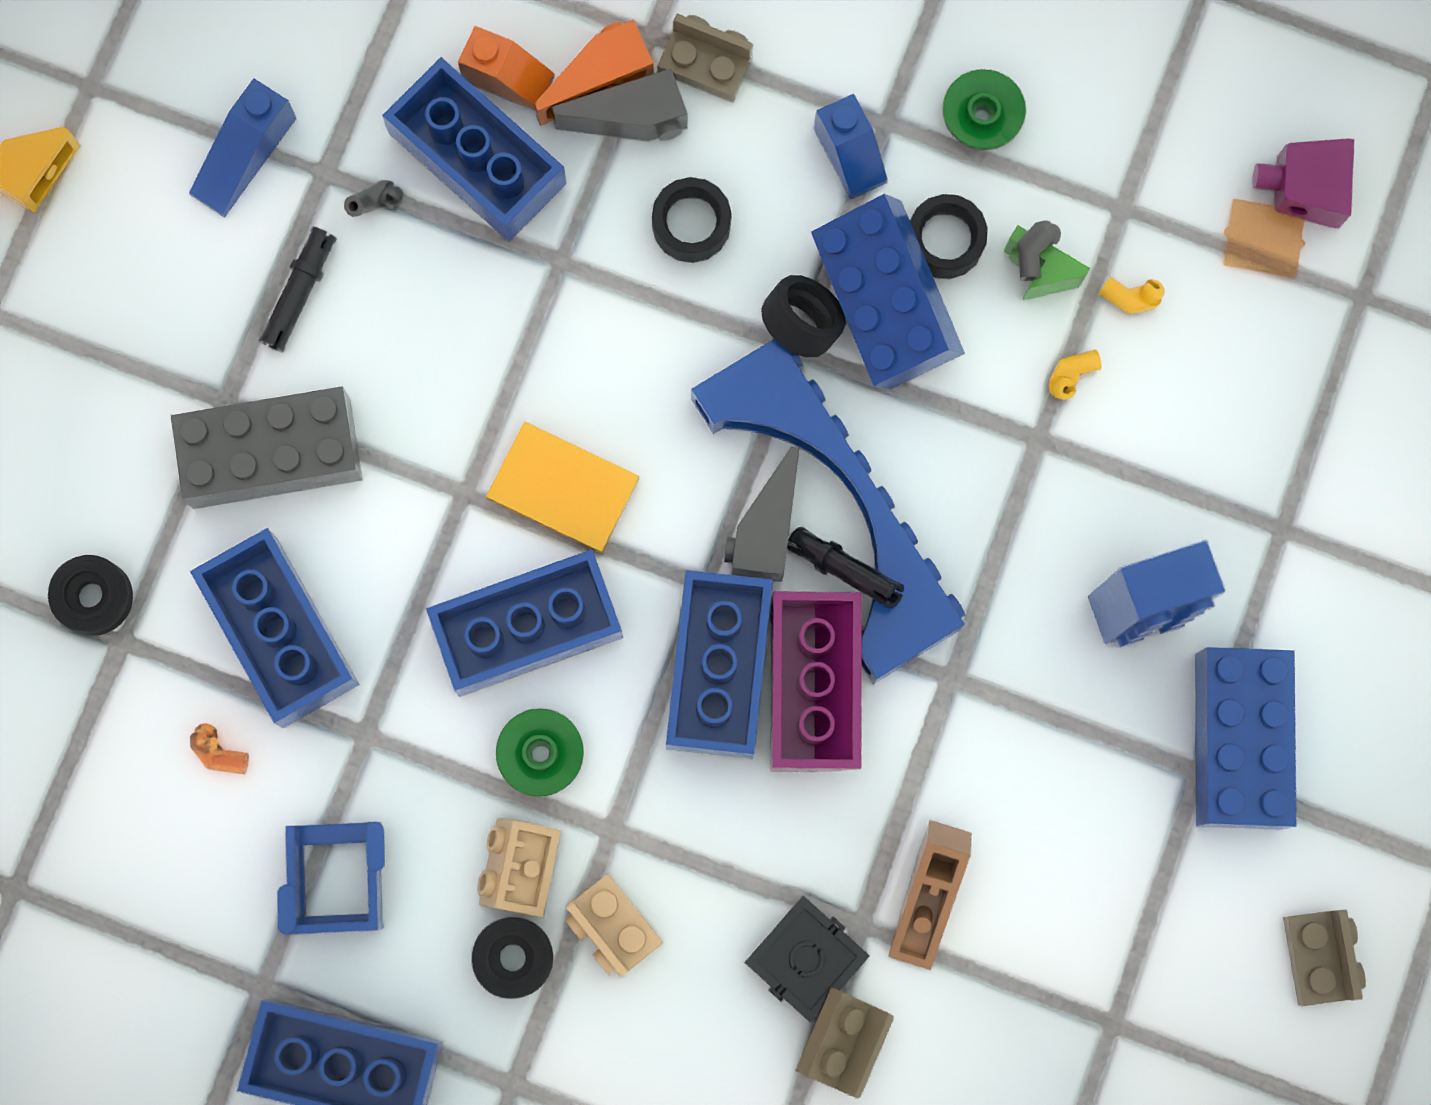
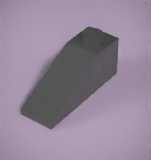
M671 68L552 107L557 130L651 141L657 138L660 141H667L679 136L682 130L688 129V113Z
M791 447L737 525L736 538L727 537L724 562L732 563L731 575L772 579L773 581L782 582L800 448Z

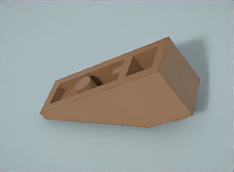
M929 820L915 861L888 957L931 970L971 856V832Z

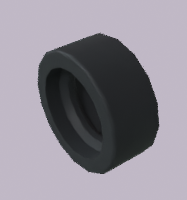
M687 177L673 181L661 190L654 201L652 229L655 241L664 253L678 261L695 263L708 260L721 251L729 238L732 217L729 201L718 186L706 179ZM690 197L702 199L709 203L715 211L717 219L712 234L705 240L695 243L678 240L669 231L667 225V215L672 205L681 199Z
M940 194L925 200L916 208L910 219L934 278L952 279L962 276L977 265L987 244L988 226L983 213L972 201L959 195ZM939 214L953 215L963 220L969 227L971 244L963 255L955 259H941L932 255L925 248L922 241V230L926 222L933 216Z
M789 275L780 280L767 296L761 308L762 321L769 334L781 346L803 357H819L827 352L841 336L846 326V318L838 299L828 288L816 280L802 275ZM791 306L805 312L814 321L816 327L802 320L793 311Z

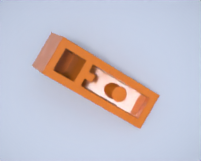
M634 20L624 24L622 22H614L604 27L534 103L540 126L554 120L553 106L654 74V63Z

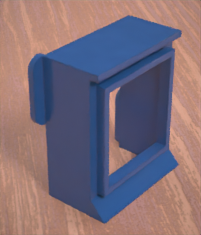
M381 822L285 826L287 885L281 886L277 891L279 931L284 935L383 929L381 869L385 865L384 827ZM366 842L368 913L306 916L304 845Z

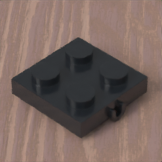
M802 896L744 963L770 986L768 991L780 1002L786 1000L807 1021L812 1023L820 1014L831 987L841 990L870 955L843 932L846 929L845 926L832 916L829 919L805 896Z

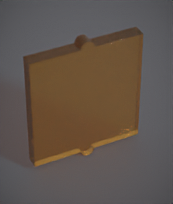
M1233 199L1229 226L1223 232L1224 236L1227 237L1223 266L1295 278L1298 271L1300 249L1305 246V241L1302 240L1304 218L1275 211L1274 205Z

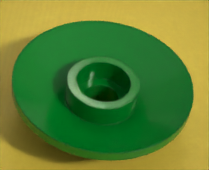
M977 69L961 75L950 85L944 97L942 112L946 127L955 139L974 149L991 150L1006 145L1017 136L1025 120L1026 103L1020 88L1011 78L998 71ZM984 110L989 114L990 118L980 120L976 117L975 112Z
M531 709L516 715L504 726L496 744V761L501 775L514 789L530 796H549L562 791L573 782L583 763V742L577 728L567 717L550 709ZM538 746H545L549 750V756L543 762L533 759V751Z

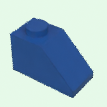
M853 93L816 110L813 129L850 200L886 184L888 178L874 131L855 94Z

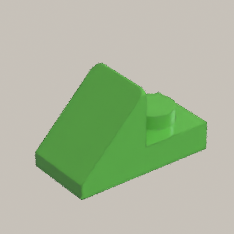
M1017 225L1003 251L1010 255L1009 259L1018 267L1017 244L1027 232L1026 229ZM1053 245L1047 247L1040 254L1041 278L1032 281L1023 299L1027 300L1079 288L1091 268Z

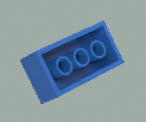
M442 57L382 115L388 134L508 242L567 184L564 166Z
M882 194L811 231L873 386L893 389L965 354L901 200L887 194Z
M268 528L190 571L274 724L285 728L360 685L278 538Z
M1204 540L1121 567L1087 597L1104 644L1117 641L1119 647L1122 648L1144 640V637L1153 634V631L1157 629L1160 634H1165L1184 627L1186 623L1195 620V617L1204 614V611L1215 607L1213 600L1225 593L1226 590L1208 542Z
M593 549L426 608L452 686L459 697L623 639L622 629Z
M685 570L666 737L667 750L753 759L771 603L772 579Z
M1206 647L1195 654L1196 827L1278 830L1297 827L1295 650Z
M273 999L261 1000L237 1092L290 1105H427L443 1041Z

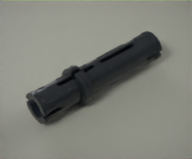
M318 227L311 228V233L299 258L292 260L290 265L292 273L262 336L258 339L260 343L264 345L269 344V348L279 352H284L287 341L315 282H321L324 276L321 270L333 244L337 241L334 235L329 234V236H326L327 231Z
M798 527L791 533L788 541L793 542L796 546L789 543L787 545L788 550L814 564L815 570L821 574L827 575L829 573L888 609L894 608L902 599L903 594L895 590L903 592V584L890 579L862 561L850 556L835 541L832 540L830 543L824 541L804 527Z

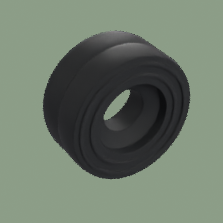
M82 555L66 561L53 574L48 587V602L53 615L62 625L82 635L98 636L113 631L124 622L132 607L133 590L129 578L120 567L101 556ZM88 584H98L102 590L100 602L93 607H84L79 599L81 590Z
M517 917L496 920L481 931L474 943L471 955L473 972L480 985L497 997L517 999L528 996L537 991L546 982L553 966L551 942L546 933L529 920ZM508 945H518L525 953V963L517 971H508L501 965V951Z

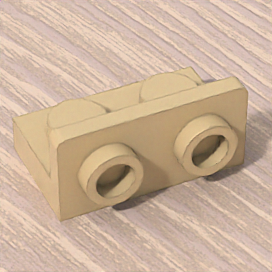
M498 818L487 837L489 857L486 869L482 871L478 880L479 905L543 918L561 830L513 819Z
M608 873L577 899L565 906L571 913L565 921L580 940L588 935L594 942L598 950L592 955L608 975L616 970L621 977L624 976L663 943Z

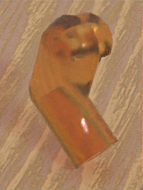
M203 723L195 728L194 733L190 735V748L205 768L215 771L246 774L249 763L248 753L224 750L217 741V729L211 724Z

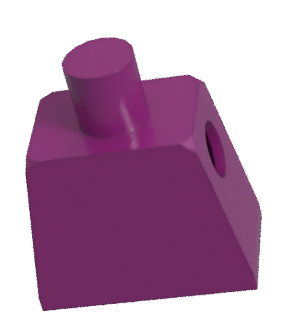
M1347 138L1286 144L1277 156L1276 165L1261 163L1255 165L1252 186L1255 189L1275 190L1274 211L1277 214L1331 228H1340L1351 216L1354 139Z

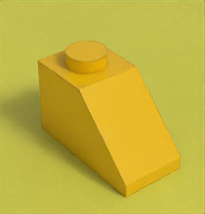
M64 127L3 140L0 144V194L30 212L35 213L81 145L72 133Z

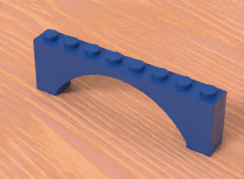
M773 339L691 389V400L713 434L721 429L743 430L768 435L788 442L808 452L826 465L842 481L854 497L870 533L875 570L904 585L903 592L895 590L903 594L900 602L892 609L884 607L874 599L872 600L868 621L862 634V668L871 682L875 684L960 631L965 625L961 619L965 616V612L957 598L953 594L946 596L938 581L942 578L930 558L923 560L914 545L918 544V540L911 527L905 521L900 524L891 509L895 508V505L887 490L883 486L876 488L868 475L872 470L865 456L859 450L852 451L845 440L849 435L843 422L837 415L830 417L822 404L826 399L819 385L813 379L810 381L806 380L799 369L803 366L799 355L790 352Z

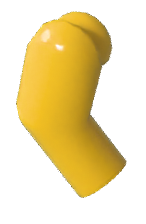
M1110 276L1098 294L1125 313L1135 314L1155 309L1161 304V298L1164 296L1165 289L1159 281L1153 279L1147 280L1143 286L1128 289Z
M1091 350L1060 359L1049 379L1051 395L1061 400L1072 398L1077 391L1075 387L1080 375L1101 370L1102 365L1098 351Z

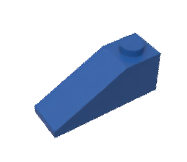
M253 78L230 109L189 191L190 196L225 218L297 119L289 100Z

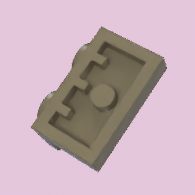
M676 14L673 20L672 34L657 65V73L671 68L675 80L734 102L752 61L753 44L739 32L733 30L723 32L711 27L701 17L695 15L685 17Z
M1332 910L1283 917L1298 1006L1363 999L1361 989L1366 987V977L1362 964L1356 962L1353 945L1358 942V932L1353 918L1348 917L1347 910Z
M831 987L795 1071L859 1099L889 1032L894 1016Z

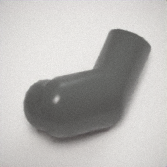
M381 180L367 189L347 197L344 201V209L349 216L357 217L374 211L383 204L388 208H396L403 198V192L401 188L394 186L393 181Z
M1048 220L1036 222L1018 241L1017 251L1021 281H1035L1041 278L1040 254L1047 247L1057 244L1061 238L1060 228L1056 224Z

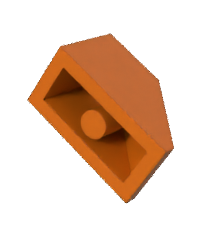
M474 26L458 60L461 75L473 86L536 111L534 103L549 88L555 76L554 72L514 41L478 26Z

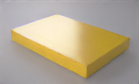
M524 421L486 498L602 554L640 478L624 468Z

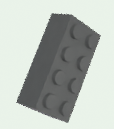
M343 386L170 415L182 499L193 509L363 480L351 401Z

